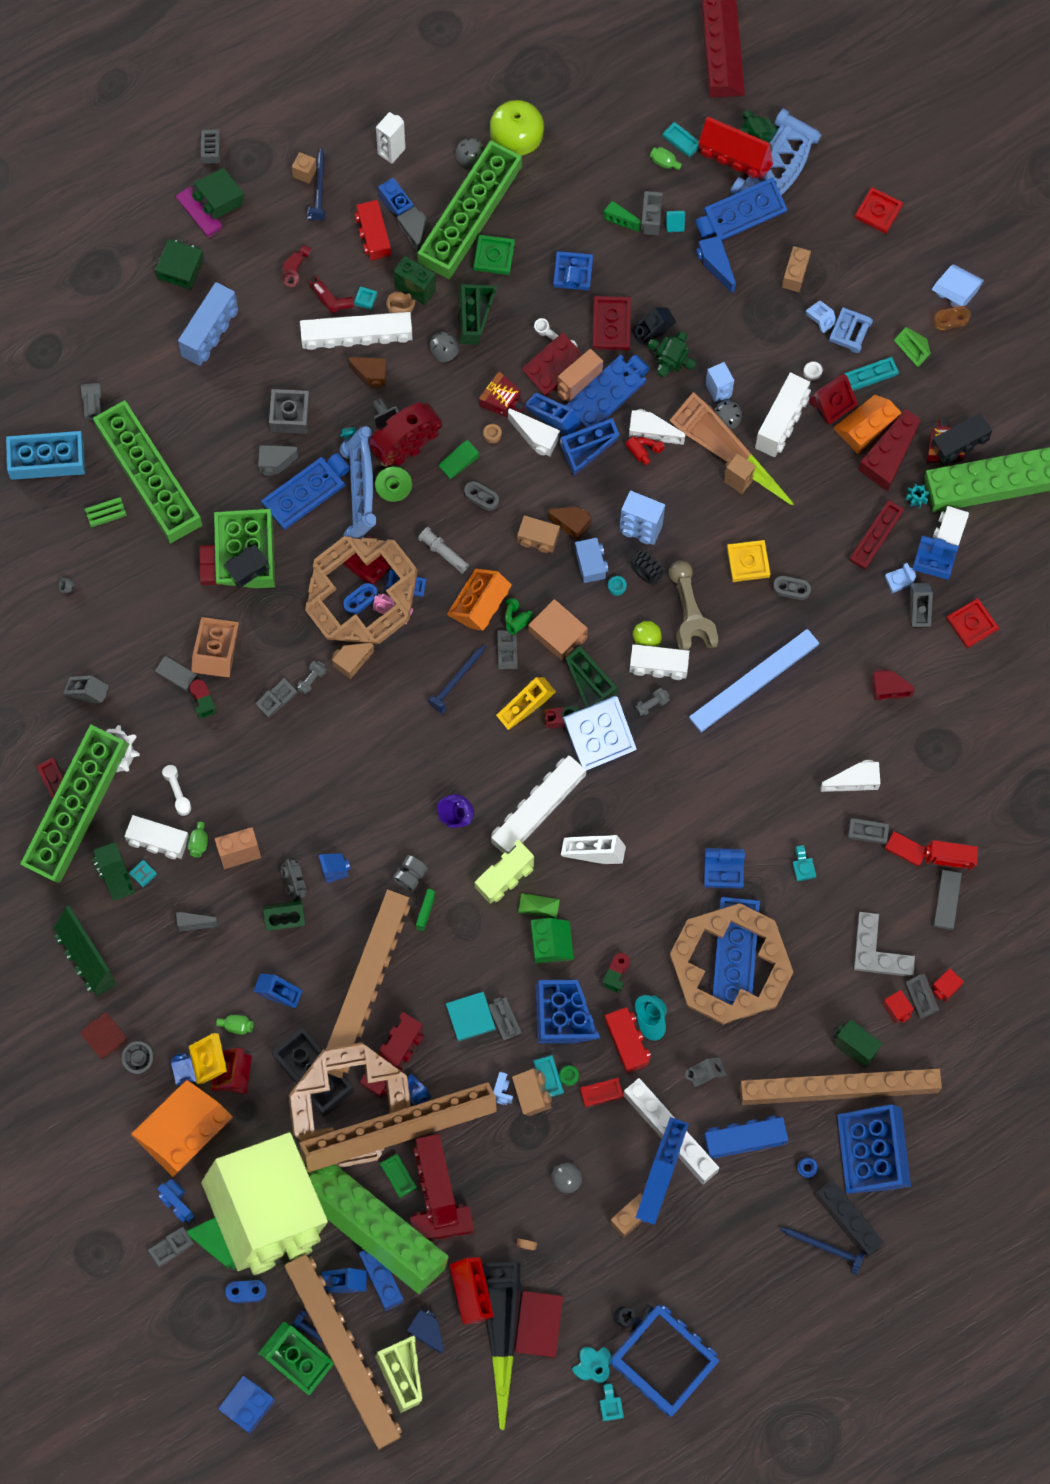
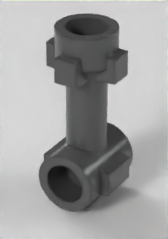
M314 660L308 669L311 673L304 682L300 680L297 683V690L302 694L306 695L307 692L312 690L310 685L317 676L322 678L326 674L327 668L320 661Z
M659 688L652 693L654 695L652 699L645 703L642 701L638 702L634 707L637 714L645 716L649 713L648 709L659 703L660 706L668 703L670 699L667 691Z

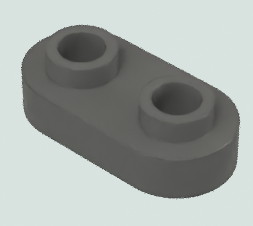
M475 481L469 482L465 486L464 494L469 501L487 511H492L498 507L499 497L494 491ZM476 491L477 494L472 495L471 492ZM488 500L493 501L492 504H487L486 502Z
M779 576L774 581L773 590L779 596L805 600L810 595L811 586L805 580ZM783 585L786 589L782 590L779 586ZM802 589L804 593L801 594L798 590Z

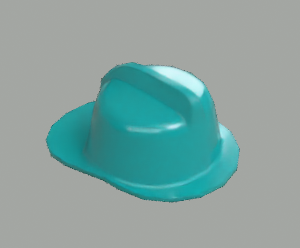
M657 995L640 996L635 1003L640 1030L649 1040H659L666 1031L665 1016L667 1007Z

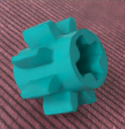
M915 484L913 489L908 488L907 493L909 495L906 496V500L910 501L911 507L914 505L920 508L922 503L927 504L928 499L926 497L929 496V492L925 491L924 485L921 487Z

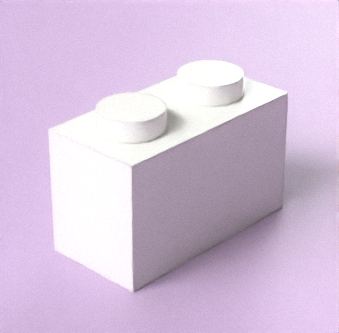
M947 506L946 512H941L938 522L942 524L940 528H936L933 538L937 537L947 540V543L959 545L969 513Z

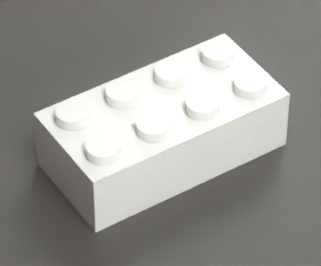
M789 374L758 432L755 449L772 457H776L778 452L781 453L783 451L786 438H789L792 434L794 423L798 422L802 414V408L806 407L811 393V389H809L810 381L795 374Z

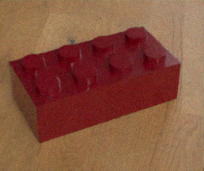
M440 1134L416 1139L417 1147L413 1148L428 1219L433 1221L434 1228L458 1223L456 1206Z

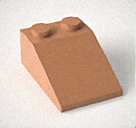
M201 617L192 656L193 673L230 678L239 622Z

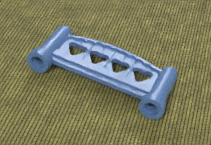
M782 109L774 125L780 128L770 142L773 148L771 152L772 167L784 168L785 172L781 173L782 177L780 179L775 178L771 169L763 180L748 176L745 181L738 177L730 193L734 195L773 177L780 194H784L801 173L808 158L811 144H817L822 134L789 115V111ZM787 140H801L803 144L799 146L798 151H793ZM779 154H792L794 158L790 160L789 165H785Z
M367 426L361 427L350 439L345 440L340 445L341 455L346 459H350L353 525L345 530L344 536L356 539L364 538V535L376 524V517L372 514L373 474L368 444L372 431Z

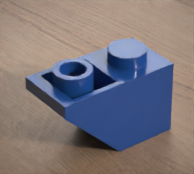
M394 178L378 186L379 198L389 211L400 215L413 207V203Z

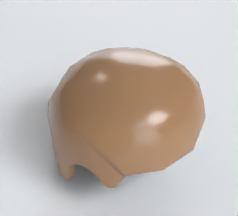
M393 292L388 296L386 306L390 313L410 312L411 314L415 306V299L412 300L410 294Z

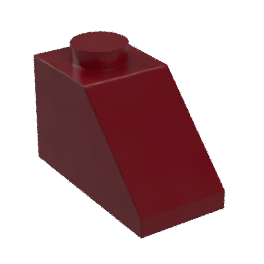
M881 669L873 673L872 685L875 700L913 696L914 686L894 671Z

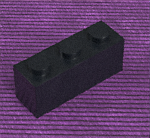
M979 413L934 437L931 447L942 463L946 461L951 462L963 452L968 453L974 449V446L978 444L983 445L988 442L992 429L982 414Z

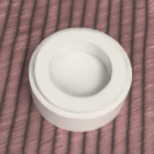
M809 362L805 365L804 376L806 379L816 381L821 377L822 366L819 363Z

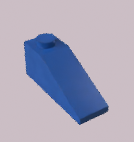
M717 236L699 241L698 248L696 249L698 259L702 260L703 266L730 292H735L736 282L721 237Z
M536 392L525 403L526 409L549 426L560 430V433L564 435L574 433L581 425L573 409Z

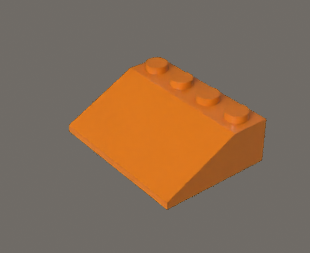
M186 1080L131 1133V1136L174 1177L229 1123L233 1116L220 1103Z

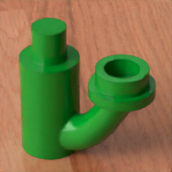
M515 598L506 600L505 623L507 631L514 635L531 622L534 614L529 610L528 612L520 613L513 619L512 612L518 610L519 602Z

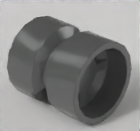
M407 855L402 862V868H398L392 879L404 889L413 892L419 884L418 879L423 878L428 868L417 858Z

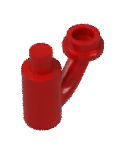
M632 437L625 443L638 462L642 461L645 465H648L651 460L648 458L649 453L642 445L651 446V450L656 452V454L665 448L663 441L657 442L646 437Z

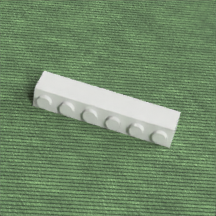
M410 312L300 321L303 349L313 350L317 347L333 348L342 345L350 347L355 344H387L393 341L407 342L412 340Z
M568 756L566 759L562 758L557 763L555 771L553 773L549 772L544 777V782L540 786L537 785L530 792L531 796L519 803L517 806L518 810L514 814L510 813L505 818V824L501 828L498 826L492 832L491 843L502 853L506 852L508 854L516 847L514 843L518 839L523 843L586 776V769L571 756Z
M638 1078L624 1090L623 1096L662 1139L669 1118H674V1116ZM686 1131L678 1158L704 1185L718 1172L719 1167Z

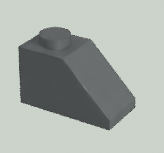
M414 206L397 217V226L418 253L423 242L426 217L422 211H418Z
M260 445L259 472L267 476L279 474L298 458L297 447Z
M911 583L910 608L912 627L931 626L933 591L930 583Z
M93 676L69 677L63 694L88 703H102L106 698L109 685Z

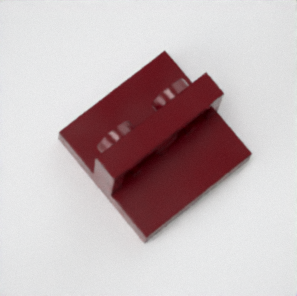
M844 373L809 398L810 405L821 411L825 423L829 425L858 405L848 376Z
M241 1048L222 1050L227 1072L212 1079L211 1091L247 1094L252 1055L245 1054V1049Z

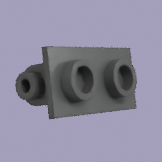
M287 859L280 869L281 876L286 884V894L290 897V901H294L298 896L299 899L306 898L307 889L304 880L297 881L296 879L302 877L300 865L296 860L289 862V859Z
M497 998L493 1001L494 1003L488 1005L504 1041L522 1033L506 998Z

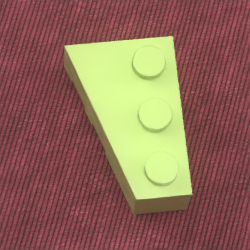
M519 839L514 843L516 847L508 854L505 852L497 864L489 867L475 881V888L490 904L493 901L498 902L508 888L510 890L519 883L518 880L522 876L527 877L533 871L534 856Z
M414 1335L377 1352L375 1356L400 1413L419 1405L422 1401Z

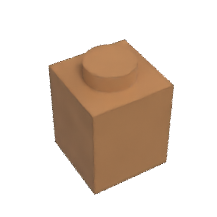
M299 152L292 165L293 178L310 184L317 170L316 159Z

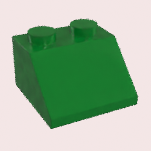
M553 918L531 920L535 964L574 960L570 921Z

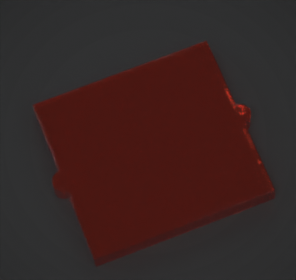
M106 1012L97 1020H92L91 1024L80 1032L101 1059L110 1052L116 1051V1048L127 1040V1037Z

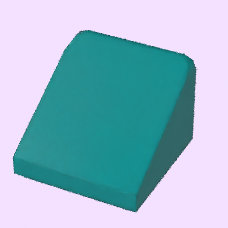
M668 211L666 214V231L683 232L685 230V211Z

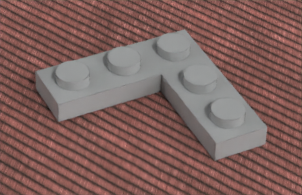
M859 912L854 970L913 977L915 956L876 952L879 914Z

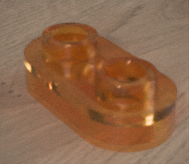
M962 306L941 310L936 313L934 324L941 330L965 326L970 320L971 313L966 307Z

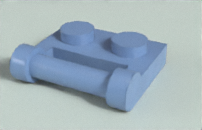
M842 308L829 341L846 347L854 353H860L862 341L873 320L865 315ZM860 322L862 325L855 342L850 340L856 323Z

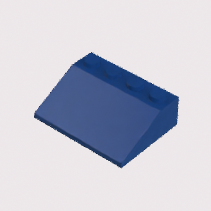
M892 1104L837 1114L847 1194L911 1187L901 1107Z

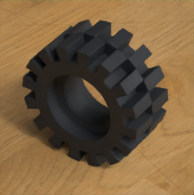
M640 551L629 563L630 567L634 569L633 571L638 574L637 576L651 585H655L665 574V570L659 565L660 563L656 562L655 558L650 557L644 551Z

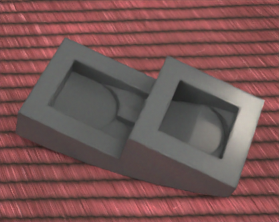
M507 630L497 631L498 668L518 669L516 634L512 635Z
M283 678L255 704L270 717L287 704L299 691L286 678Z
M181 1227L168 1235L165 1240L148 1249L147 1253L157 1268H160L194 1243L185 1229Z

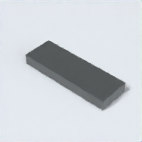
M942 870L933 927L947 930L954 929L962 873Z

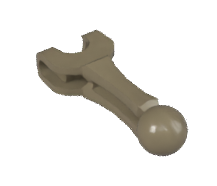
M675 561L669 568V577L676 583L683 608L684 620L676 634L679 650L688 651L691 647V637L693 636L701 637L706 647L715 648L718 644L716 626L711 620L703 617L698 609L691 586L692 567L686 561Z

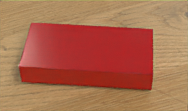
M895 831L893 832L885 846V850L917 867L920 866L924 859L925 847Z
M619 1078L580 1087L585 1108L624 1098Z

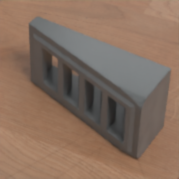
M219 129L201 130L202 164L220 163ZM205 135H215V137H205ZM205 146H215V148H206Z
M176 912L177 926L180 932L218 926L216 917Z

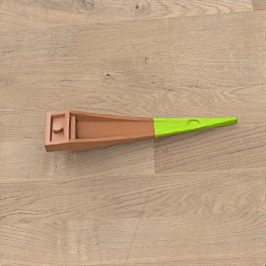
M693 392L669 421L680 431L725 461H728L731 457L734 459L738 453L756 466L753 480L790 505H794L791 499L712 407Z

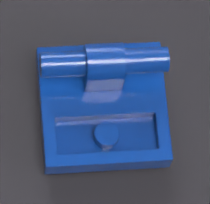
M922 536L912 570L949 580L959 546L947 543V540L937 537L933 539Z
M705 848L704 887L743 889L744 849Z

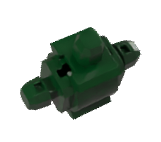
M750 110L742 114L745 123L741 126L742 128L738 129L768 143L773 140L778 131V128L772 125L768 117L764 119L761 116H754Z
M680 331L676 337H670V339L665 337L662 343L655 339L649 341L647 347L653 352L656 351L655 361H658L657 375L664 378L668 372H674V370L679 372L682 365L688 370H693L697 362L693 358L687 357L689 348H686V333Z

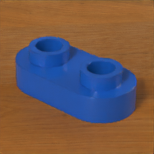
M370 583L360 586L344 599V610L350 615L360 613L374 602L375 596H377L376 587ZM371 593V596L366 597L365 594ZM351 604L357 605L355 608L350 607Z
M258 1280L237 1281L230 1283L225 1293L228 1300L233 1303H246L263 1300L267 1290L265 1285ZM258 1287L260 1289L259 1293H252L253 1288ZM235 1288L239 1289V1294L233 1295L232 1290Z

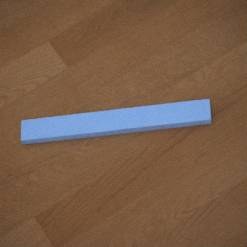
M806 629L689 716V720L702 733L816 648L819 642Z

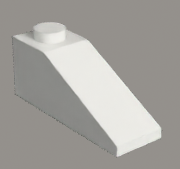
M509 408L508 420L538 454L551 456L560 438V430Z
M642 409L632 410L629 438L646 437L658 442L663 441L684 445L685 433L651 412Z
M864 760L862 763L850 767L822 782L821 792L878 790L880 787L879 762Z
M617 835L564 838L561 856L601 864L623 863L626 846Z

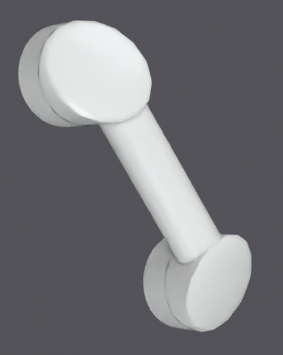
M540 318L535 322L534 328L539 335H546L552 340L558 337L550 329L546 319ZM571 340V342L577 347V344L573 340Z
M168 765L163 768L162 774L164 779L170 782L176 797V811L179 815H188L191 811V804L187 798L183 797L177 781L178 770L176 766Z

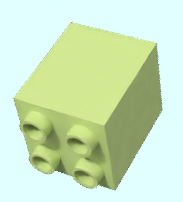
M291 1133L215 1159L201 1183L237 1271L250 1267L253 1275L260 1274L273 1268L276 1265L274 1260L280 1258L285 1253H287L290 1261H293L304 1254L308 1255L312 1252L311 1246L321 1241L319 1233L328 1221Z

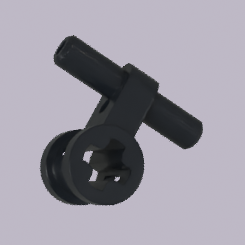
M646 1305L641 1319L636 1317L633 1309L621 1306L615 1309L613 1319L619 1325H633L637 1327L653 1307ZM623 1313L627 1316L626 1320L622 1317ZM642 1335L636 1340L635 1345L639 1344Z

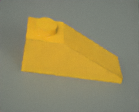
M536 677L496 716L510 730L542 706L556 691L544 677Z

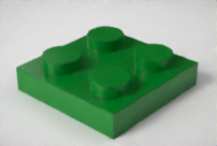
M479 235L474 271L510 275L515 239Z

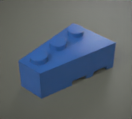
M613 418L561 437L559 444L573 477L618 440L619 432Z

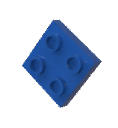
M557 251L553 287L590 291L593 254Z
M174 1179L169 1180L165 1185L161 1184L157 1188L160 1193L158 1196L167 1208L170 1206L174 1208L172 1211L181 1222L186 1220L190 1223L195 1219L192 1212L180 1201L186 1191Z

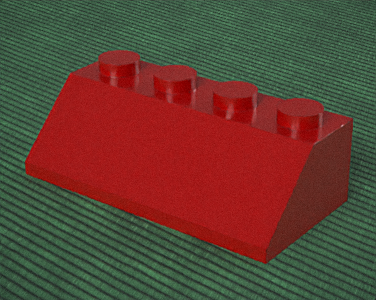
M707 117L699 141L701 154L706 158L717 160L722 165L726 164L738 172L742 171L752 178L763 180L773 165L770 143Z

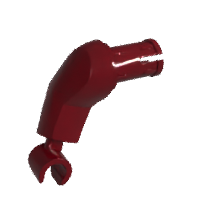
M303 245L298 253L294 252L284 262L282 281L286 286L294 287L298 284V268L303 262L301 256L307 258L311 248Z
M314 276L316 282H311L308 279L309 287L314 290L319 300L330 312L337 313L341 309L354 308L353 296L336 299L323 282L319 281L318 276Z

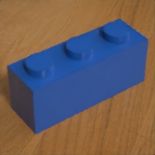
M365 1250L359 1252V1257L384 1310L387 1311L402 1304L403 1297L390 1270Z

